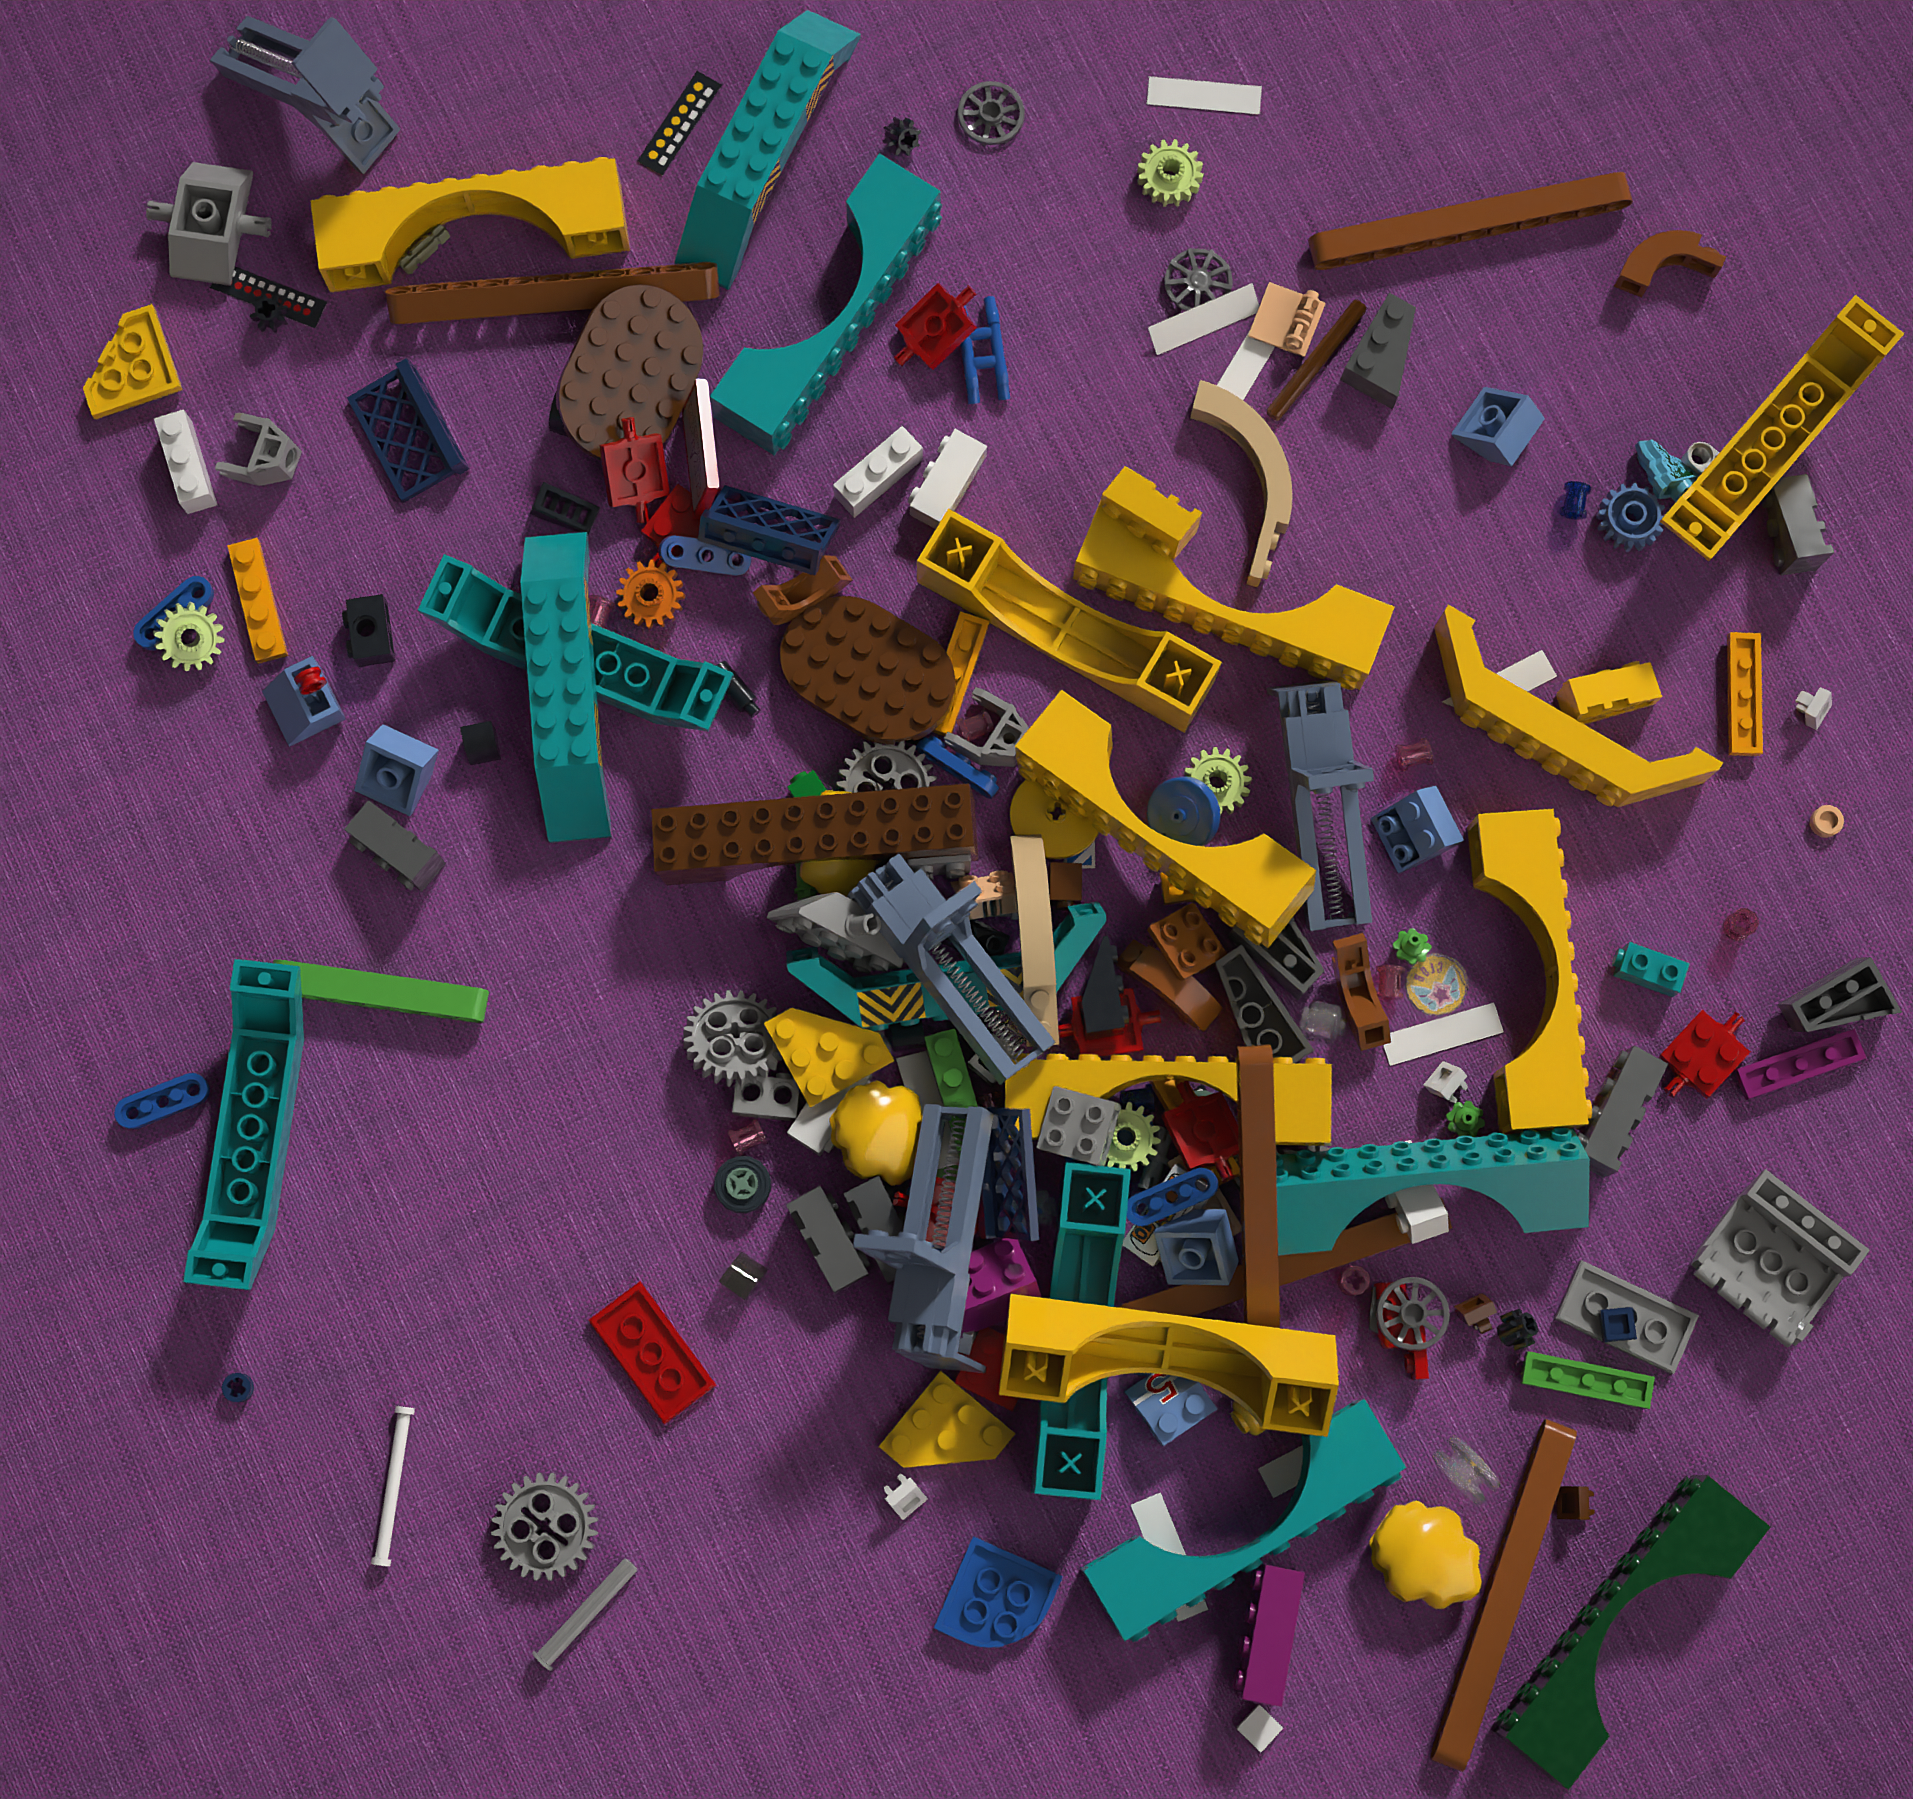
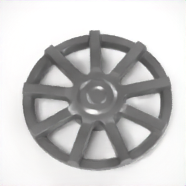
M995 81L976 84L965 92L959 102L958 120L963 133L983 146L1006 144L1023 126L1025 109L1022 99L1014 89L1006 84ZM990 86L1004 89L998 100L992 99ZM985 87L986 100L984 102H981L973 95L975 90ZM1011 93L1017 103L1003 107L1002 102ZM967 98L978 106L979 110H964L963 107ZM1020 111L1018 121L1004 116L1008 112ZM963 116L979 117V119L970 126H967ZM1000 122L1014 126V129L1005 134ZM982 124H985L983 137L972 132ZM991 126L996 128L1000 135L999 138H988Z
M1187 249V251L1180 253L1171 260L1165 273L1166 292L1171 301L1184 311L1192 309L1181 303L1189 293L1195 295V308L1200 305V295L1206 294L1210 301L1216 299L1210 291V287L1225 290L1224 295L1231 292L1232 274L1230 266L1211 249L1210 251L1206 249ZM1194 255L1207 256L1202 268H1198ZM1189 257L1192 270L1186 269L1178 262ZM1212 259L1220 264V268L1207 272ZM1173 268L1186 275V278L1170 279ZM1225 272L1227 284L1213 281L1212 277ZM1186 285L1187 288L1176 298L1170 286Z
M1406 1277L1391 1283L1381 1294L1376 1310L1378 1327L1386 1339L1398 1348L1412 1351L1426 1349L1438 1342L1448 1327L1450 1316L1447 1300L1441 1290L1430 1281L1418 1277ZM1405 1283H1413L1410 1300L1405 1298L1398 1286ZM1419 1284H1423L1433 1290L1421 1302L1417 1300ZM1392 1290L1400 1299L1401 1306L1385 1302ZM1437 1295L1443 1309L1426 1310L1425 1306ZM1383 1308L1399 1313V1316L1384 1323ZM1444 1315L1440 1330L1426 1320L1427 1316ZM1401 1322L1403 1323V1328L1396 1339L1387 1328ZM1423 1325L1436 1336L1423 1343L1419 1327ZM1409 1328L1414 1330L1417 1345L1403 1343Z

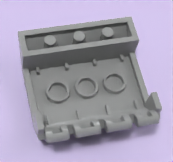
M1765 1169L1734 1200L1699 1247L1691 1265L1696 1268L1693 1275L1711 1289L1715 1285L1719 1286L1717 1293L1737 1309L1743 1305L1745 1307L1743 1314L1762 1329L1770 1326L1769 1334L1788 1348L1792 1344L1796 1346L1804 1340L1813 1328L1810 1322L1842 1278L1851 1276L1870 1250Z

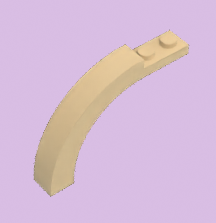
M1200 380L1190 418L1221 430L1237 442L1252 461L1261 481L1264 496V517L1246 583L1247 585L1259 587L1261 579H1267L1272 561L1267 560L1269 549L1275 551L1279 534H1285L1289 525L1292 510V483L1288 463L1275 434L1265 420L1251 406L1233 393L1217 385Z
M1041 834L1010 836L1018 913L1024 1002L1054 1039L1055 1043L1053 1045H1059L1052 919L1043 839ZM1026 1039L1027 1047L1032 1046Z

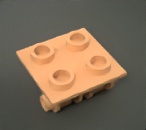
M1269 282L1248 336L1305 357L1326 303L1318 299L1319 294L1313 290H1308L1307 294H1300Z
M994 871L989 876L979 878L967 875L960 877L959 881L950 882L956 894L973 881L982 890L975 900L978 905L970 911L969 920L984 918L982 902L984 903L986 917H990L991 900H993L996 916L1000 915V906L1002 915L1017 913L1015 883L1012 872Z

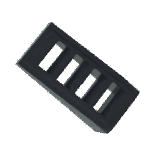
M543 482L529 514L579 533L587 532L589 535L600 507ZM547 497L553 498L549 509L543 507ZM559 501L564 502L560 514L554 512ZM572 505L575 506L576 509L572 516V519H569L566 517V515L568 513L570 506ZM582 509L588 511L583 525L577 522Z

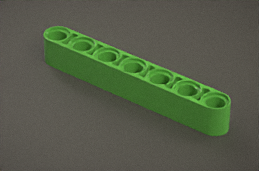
M273 960V963L300 967L302 998L484 1023L489 991L485 989L287 960Z

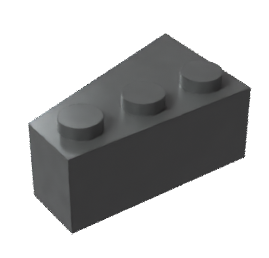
M1389 293L1346 364L1340 380L1393 409L1399 396L1416 307Z
M1808 475L1781 477L1761 500L1763 508H1767L1769 517L1767 520V532L1769 537H1773L1774 564L1776 567L1779 566L1780 575L1816 571L1834 554L1832 545H1825L1821 532H1825L1826 527L1824 521L1817 522L1814 508H1817L1818 504Z
M369 800L344 829L351 836L348 840L350 844L362 853L365 849L373 853L375 856L372 861L386 872L389 868H392L399 874L396 880L410 891L415 886L423 892L446 864L436 850L430 846L427 847L417 839L416 835L404 829L396 820Z
M1292 917L1269 948L1263 944L1255 945L1249 941L1244 935L1245 931L1238 926H1235L1228 936L1238 947L1242 945L1249 956L1297 1000L1302 997L1324 972L1305 936L1303 937L1294 922V917Z
M1871 957L1853 959L1778 1004L1793 1032H1809L1902 1012Z
M879 1176L844 1193L845 1200L862 1234L868 1235L869 1230H879L887 1232L889 1234L888 1237H898L899 1232H903L905 1216L903 1212L896 1213L892 1205L893 1199L896 1198L889 1184L883 1185ZM875 1258L887 1284L895 1282L897 1269Z
M818 1186L786 1204L834 1294L868 1276L865 1268L871 1265L864 1252L854 1249L850 1240L855 1238L847 1221L840 1223L835 1212L839 1210V1207L831 1193L825 1195L821 1186Z

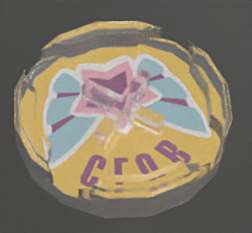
M1439 953L1426 955L1424 962L1417 961L1414 965H1411L1405 978L1407 998L1414 1008L1425 1015L1437 1017L1451 1014L1461 1006L1467 995L1469 985L1466 971L1456 959Z

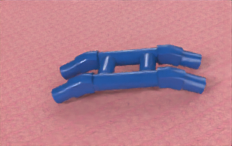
M993 296L984 298L988 327L977 328L960 344L968 404L980 403L977 370L994 368L998 400L1010 399L1000 319L996 300ZM990 339L992 355L974 358L972 341Z

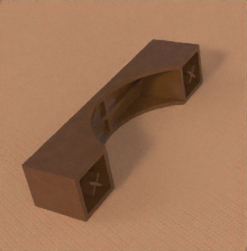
M969 783L651 809L654 872L667 886L729 881L747 872L803 862L829 860L889 861L890 858L898 854L902 856L906 863L908 859L971 855V861H979L975 799Z

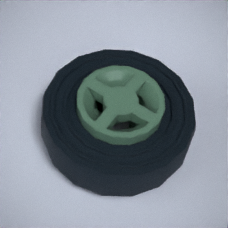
M736 1156L728 1159L719 1167L714 1178V1191L718 1201L726 1209L735 1213H750L758 1210L767 1201L771 1192V1178L767 1168L759 1160L750 1156Z

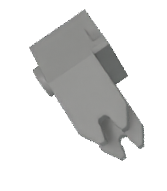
M235 413L233 421L238 422L237 425L260 433L248 468L226 462H217L215 470L220 471V475L257 486L292 479L302 453L300 448L269 418L264 419L244 413Z
M975 687L972 692V699L999 715L1000 722L984 747H977L950 732H947L944 737V743L979 765L1015 767L1017 763L1015 745L1029 727L1023 718L1018 715L1013 704H1009L993 694Z

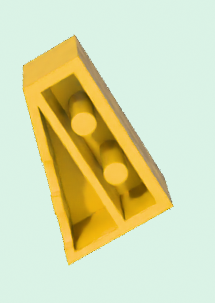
M1124 466L1102 493L1100 504L1103 506V511L1111 518H1119L1125 522L1128 530L1136 537H1145L1153 543L1152 547L1157 553L1164 557L1168 555L1175 560L1196 534L1203 512L1196 508L1189 512L1178 505L1180 501L1178 497L1171 494L1166 498L1155 489L1157 487L1155 483Z
M1634 661L1623 665L1619 669H1607L1595 674L1568 679V681L1563 683V687L1558 691L1556 697L1563 713L1585 725L1655 705L1662 698V694L1651 662L1640 664L1639 661Z

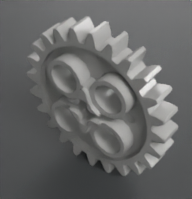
M865 741L862 744L863 753L854 748L852 755L855 760L845 758L843 761L849 769L838 771V775L845 778V780L837 782L835 787L844 789L846 792L856 793L858 786L868 785L872 791H881L883 787L880 784L863 776L865 771L881 784H885L887 781L892 784L891 790L902 789L900 780L904 776L913 778L916 788L929 787V784L934 782L937 777L927 776L926 772L933 766L932 764L922 765L921 762L926 756L925 754L917 757L913 755L916 748L915 745L905 750L904 741H900L897 746L882 745L874 742V747L871 748ZM875 760H886L890 765L889 773H878L874 768Z
M727 990L726 998L724 999L715 993L713 1003L704 998L702 1008L697 1006L693 1008V1016L687 1017V1027H684L683 1037L685 1038L683 1047L688 1049L687 1060H693L694 1070L703 1067L702 1077L705 1078L711 1073L714 1074V1083L716 1084L721 1078H726L728 1087L732 1084L733 1079H737L739 1085L743 1087L745 1078H749L753 1084L756 1083L757 1074L767 1078L768 1068L776 1070L777 1060H783L764 1025L765 1022L776 1017L777 1008L766 1009V999L759 1003L755 1002L756 994L754 993L749 999H745L744 993L741 990L737 997H733L730 990ZM745 1021H751V1022H753L754 1024L747 1025V1024H744L743 1022H745ZM718 1024V1025H721V1026H723V1027H721V1028H714V1027H712V1025ZM755 1048L759 1051L750 1052L747 1049ZM716 1052H725L727 1055H717Z
M537 1473L536 1483H533L528 1476H525V1487L522 1488L517 1483H513L512 1488L515 1494L503 1493L502 1496L507 1501L506 1505L497 1504L495 1506L497 1510L502 1512L501 1517L491 1519L492 1522L500 1524V1529L491 1532V1535L501 1537V1541L494 1545V1548H505L506 1552L500 1559L502 1561L509 1558L513 1559L510 1570L522 1566V1577H526L531 1570L536 1581L540 1579L542 1572H545L548 1581L553 1580L554 1570H557L559 1575L564 1577L566 1576L565 1566L568 1565L571 1569L577 1570L578 1566L575 1559L587 1560L588 1557L582 1550L584 1548L592 1549L595 1546L588 1541L589 1536L598 1535L596 1530L590 1529V1524L599 1520L597 1517H589L588 1512L595 1508V1504L585 1506L584 1501L589 1496V1493L578 1495L579 1483H575L570 1488L567 1487V1476H564L559 1483H556L555 1473L549 1475L548 1481L544 1480L542 1473ZM542 1493L546 1494L551 1501L550 1508L544 1513L539 1512L534 1505L536 1497ZM526 1507L541 1521L550 1519L549 1527L557 1534L563 1536L568 1541V1545L564 1546L549 1532L540 1534L541 1526L522 1512V1508ZM565 1514H571L576 1520V1527L571 1533L564 1532L560 1527V1520ZM519 1520L526 1521L530 1527V1533L525 1539L518 1538L514 1533V1526ZM545 1540L551 1541L556 1548L555 1554L551 1559L543 1558L539 1552V1547Z

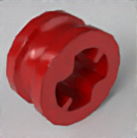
M319 667L308 668L294 678L295 683L301 685L299 691L302 695L316 692L326 685V679L320 677L322 671Z

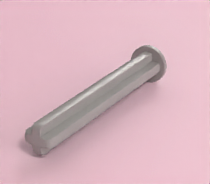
M623 1559L539 1652L533 1651L532 1655L545 1668L551 1671L553 1669L551 1664L636 1573V1566L628 1559Z

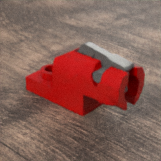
M1393 1282L1376 1283L1371 1290L1368 1328L1378 1335V1340L1383 1349L1398 1348L1383 1335L1378 1327L1376 1316L1377 1302L1383 1291ZM1406 1283L1398 1286L1405 1298L1409 1300ZM1392 1290L1385 1302L1401 1306L1400 1299ZM1383 1308L1384 1323L1399 1316L1398 1312ZM1400 1322L1387 1328L1394 1338H1398L1403 1328V1323ZM1421 1325L1419 1329L1422 1341L1425 1343V1327ZM1413 1328L1408 1329L1403 1343L1417 1345ZM1427 1348L1415 1351L1409 1350V1354L1404 1355L1406 1374H1411V1380L1429 1379Z

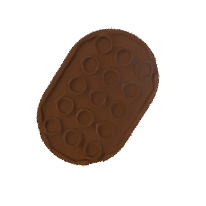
M632 285L607 295L591 311L560 375L556 391V406L564 424L563 429L571 441L589 456L602 461L599 445L616 442L623 438L624 433L621 419L627 417H634L636 435L645 436L658 433L662 437V443L669 437L698 377L703 360V341L699 326L693 314L682 301L671 293L654 286Z
M852 596L826 598L816 605L806 608L803 613L795 617L784 633L780 648V660L784 677L790 689L803 702L866 740L887 745H895V742L910 739L918 740L935 730L944 721L953 705L956 692L955 673L952 662L943 647L929 635L871 601Z

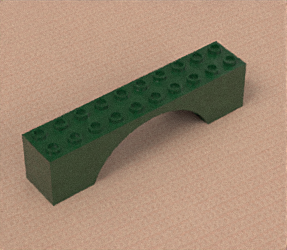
M1691 1475L1690 1478L1685 1476L1678 1483L1674 1490L1677 1495L1670 1503L1666 1501L1661 1505L1655 1514L1657 1520L1650 1529L1645 1527L1635 1539L1638 1545L1632 1553L1626 1552L1615 1565L1618 1571L1611 1580L1606 1578L1602 1581L1595 1591L1598 1596L1591 1605L1585 1604L1575 1617L1578 1622L1571 1631L1567 1629L1559 1636L1555 1643L1558 1648L1552 1656L1546 1655L1535 1668V1671L1538 1673L1531 1683L1526 1681L1515 1694L1517 1701L1510 1709L1504 1708L1495 1720L1497 1726L1493 1732L1555 1784L1567 1790L1571 1788L1609 1738L1598 1709L1595 1675L1599 1650L1617 1614L1637 1594L1665 1579L1686 1574H1706L1731 1579L1771 1528L1708 1475Z

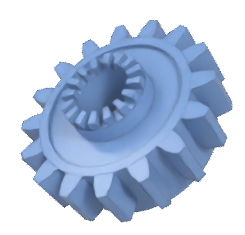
M1633 483L1630 488H1626L1622 484L1617 489V492L1610 490L1606 495L1607 499L1603 498L1599 504L1603 510H1599L1596 518L1603 521L1597 528L1598 530L1607 531L1603 538L1605 541L1611 538L1615 540L1613 548L1616 549L1620 544H1624L1625 552H1629L1633 545H1635L1636 549L1641 551L1645 543L1651 546L1656 540L1655 536L1659 537L1663 529L1660 525L1663 524L1660 520L1664 517L1661 515V512L1665 506L1659 505L1657 502L1658 498L1648 492L1649 488L1647 486L1644 489H1640L1637 487V483ZM1628 513H1630L1631 515L1633 514L1634 517L1636 516L1635 519H1636L1637 521H1636V522L1630 521V520L1626 517V514H1628Z

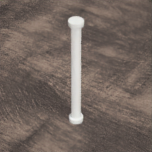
M395 1406V1413L398 1414L375 1557L371 1558V1564L391 1565V1559H388L410 1415H414L415 1408Z

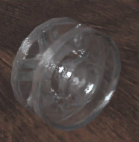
M1452 1435L1446 1441L1453 1455L1450 1457L1442 1450L1437 1449L1431 1456L1446 1477L1469 1500L1480 1506L1486 1499L1479 1485L1482 1483L1488 1489L1496 1491L1501 1486L1500 1481L1474 1450L1459 1437Z

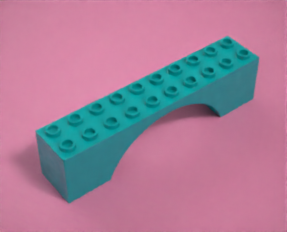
M879 153L846 200L847 226L856 239L863 260L858 285L847 306L830 325L799 343L774 349L744 347L710 395L713 417L774 456L779 448L785 449L792 438L790 432L796 424L801 425L809 413L808 406L813 399L817 401L822 396L826 388L824 383L830 375L834 377L838 373L843 363L841 359L846 351L852 352L859 341L858 334L862 328H868L876 316L875 309L880 303L885 304L893 290L891 286L895 280H901L909 268L908 262L913 255L918 256L926 243L924 238L929 231L934 232L938 228L942 220V216H940L942 208L941 191Z
M1557 1127L1551 1131L1540 1132L1524 1130L1517 1134L1492 1133L1484 1137L1460 1136L1450 1140L1433 1138L1417 1143L1399 1141L1392 1145L1383 1146L1366 1144L1360 1148L1345 1149L1333 1147L1327 1151L1313 1152L1301 1150L1294 1154L1283 1155L1276 1153L1278 1255L1331 1251L1343 1229L1363 1209L1399 1190L1430 1184L1466 1187L1493 1198L1516 1218L1524 1233L1589 1227L1590 1158L1574 1128L1569 1129L1566 1127Z
M1067 1162L1062 1167L1049 1299L1114 1307L1118 1269L1125 1236L1131 1169ZM1108 1377L1082 1387L1072 1394L1065 1403L1039 1400L1031 1493L1101 1500L1107 1438L1106 1406Z
M1355 1400L1332 1414L1328 1437L1301 1433L1303 1447L1302 1466L1296 1489L1280 1517L1253 1541L1240 1548L1221 1554L1186 1556L1165 1551L1152 1545L1141 1536L1134 1535L1080 1568L1119 1636L1124 1641L1130 1639L1133 1643L1150 1633L1147 1628L1155 1622L1161 1625L1169 1622L1178 1616L1176 1609L1185 1604L1189 1608L1195 1606L1206 1598L1204 1592L1212 1587L1220 1590L1234 1581L1233 1574L1240 1570L1248 1573L1262 1564L1260 1558L1267 1553L1275 1556L1291 1546L1288 1541L1293 1537L1297 1536V1538L1301 1537L1302 1539L1319 1529L1316 1525L1319 1521L1323 1519L1325 1521H1332L1346 1512L1345 1505L1350 1502L1360 1504L1374 1495L1372 1489L1376 1486L1387 1487L1401 1479L1402 1476L1399 1472L1406 1469V1466L1366 1400Z

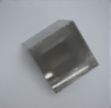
M741 1252L725 1271L719 1282L747 1302L769 1270L746 1253Z

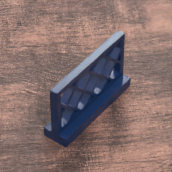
M407 358L398 362L395 370L347 397L403 503L456 472L461 475L470 469L416 366ZM399 379L402 385L399 398L385 395L388 384ZM367 396L377 398L373 413L362 411L358 402ZM383 400L397 403L392 419L379 416ZM403 405L414 407L416 411L412 424L399 421ZM366 417L371 418L370 423L367 421ZM377 420L391 423L386 439L378 438L374 434ZM420 421L422 422L424 427L419 426ZM397 425L410 428L406 445L392 441ZM417 431L425 432L429 436L426 450L412 447ZM391 446L404 449L400 465L390 463L387 459ZM433 447H435L437 453L432 452ZM411 451L424 454L420 471L406 467ZM431 456L441 459L445 466V469L435 475L426 473ZM393 469L398 470L397 475L395 474ZM404 472L418 475L415 486L405 492L401 485Z
M724 485L709 510L705 509L701 515L698 541L815 576L819 570L820 560L840 526V519ZM728 497L731 499L738 500L740 502L729 504L726 499ZM762 507L769 511L758 513L756 508ZM747 510L750 515L739 517L736 512ZM792 516L799 520L788 522L785 517ZM776 519L779 523L768 526L765 521ZM822 525L829 528L816 530L814 526ZM805 528L808 532L797 534L795 530Z
M1004 1106L984 1107L994 1115L977 1213L979 1238L997 1237L1027 1241L1039 1240L1030 1109L1004 1108ZM1018 1116H1019V1129H1020L1019 1131H1018L1017 1127L1015 1126V1123H1016V1120H1017ZM1009 1135L1014 1141L1012 1146L1007 1141ZM1019 1152L1021 1153L1022 1163L1017 1158ZM1011 1168L1016 1174L1014 1180L1009 1173ZM1021 1185L1024 1187V1197L1019 1190ZM1013 1201H1015L1018 1206L1016 1212L1012 1207ZM1023 1218L1026 1219V1229L1022 1224Z

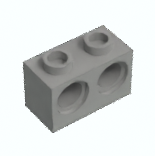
M776 1073V1078H764L757 1074L755 1084L749 1078H745L743 1087L739 1085L736 1079L732 1113L734 1116L795 1121L798 1117L801 1091L793 1076L788 1073ZM751 1085L757 1086L760 1089L759 1098L755 1101L745 1100L743 1098V1091L746 1087ZM784 1088L792 1092V1099L787 1104L782 1105L774 1100V1096L778 1090Z

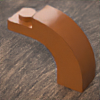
M1685 230L1661 232L1647 238L1631 252L1620 270L1613 287L1642 298L1651 282L1653 274L1660 268L1670 265L1684 266L1715 279L1724 264L1726 256L1719 254L1714 248L1699 246L1702 234Z
M823 555L820 560L819 570L815 576L802 572L795 578L779 585H761L752 593L757 599V606L760 611L768 616L773 625H780L792 621L803 613L806 608L814 606L826 598L833 597L853 580L836 556Z
M1360 933L1332 941L1334 950L1332 964L1338 992L1348 1024L1360 1051L1391 1043L1389 1019L1381 1006L1374 987L1367 940L1364 934Z
M1133 939L1118 957V963L1115 965L1119 970L1146 985L1165 1000L1183 1021L1203 1033L1223 1009L1217 1000L1192 976L1183 981L1179 980L1164 955L1150 945L1146 947Z

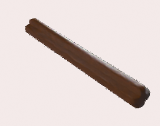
M1357 299L1352 301L1267 408L1266 413L1269 417L1279 421L1365 314L1367 307L1364 303Z

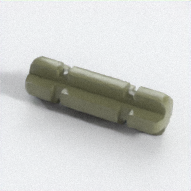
M437 224L430 230V235L426 234L409 250L411 252L409 255L406 253L398 260V264L404 272L411 274L418 268V263L422 264L439 248L437 246L439 243L443 245L450 238L449 232L444 226Z

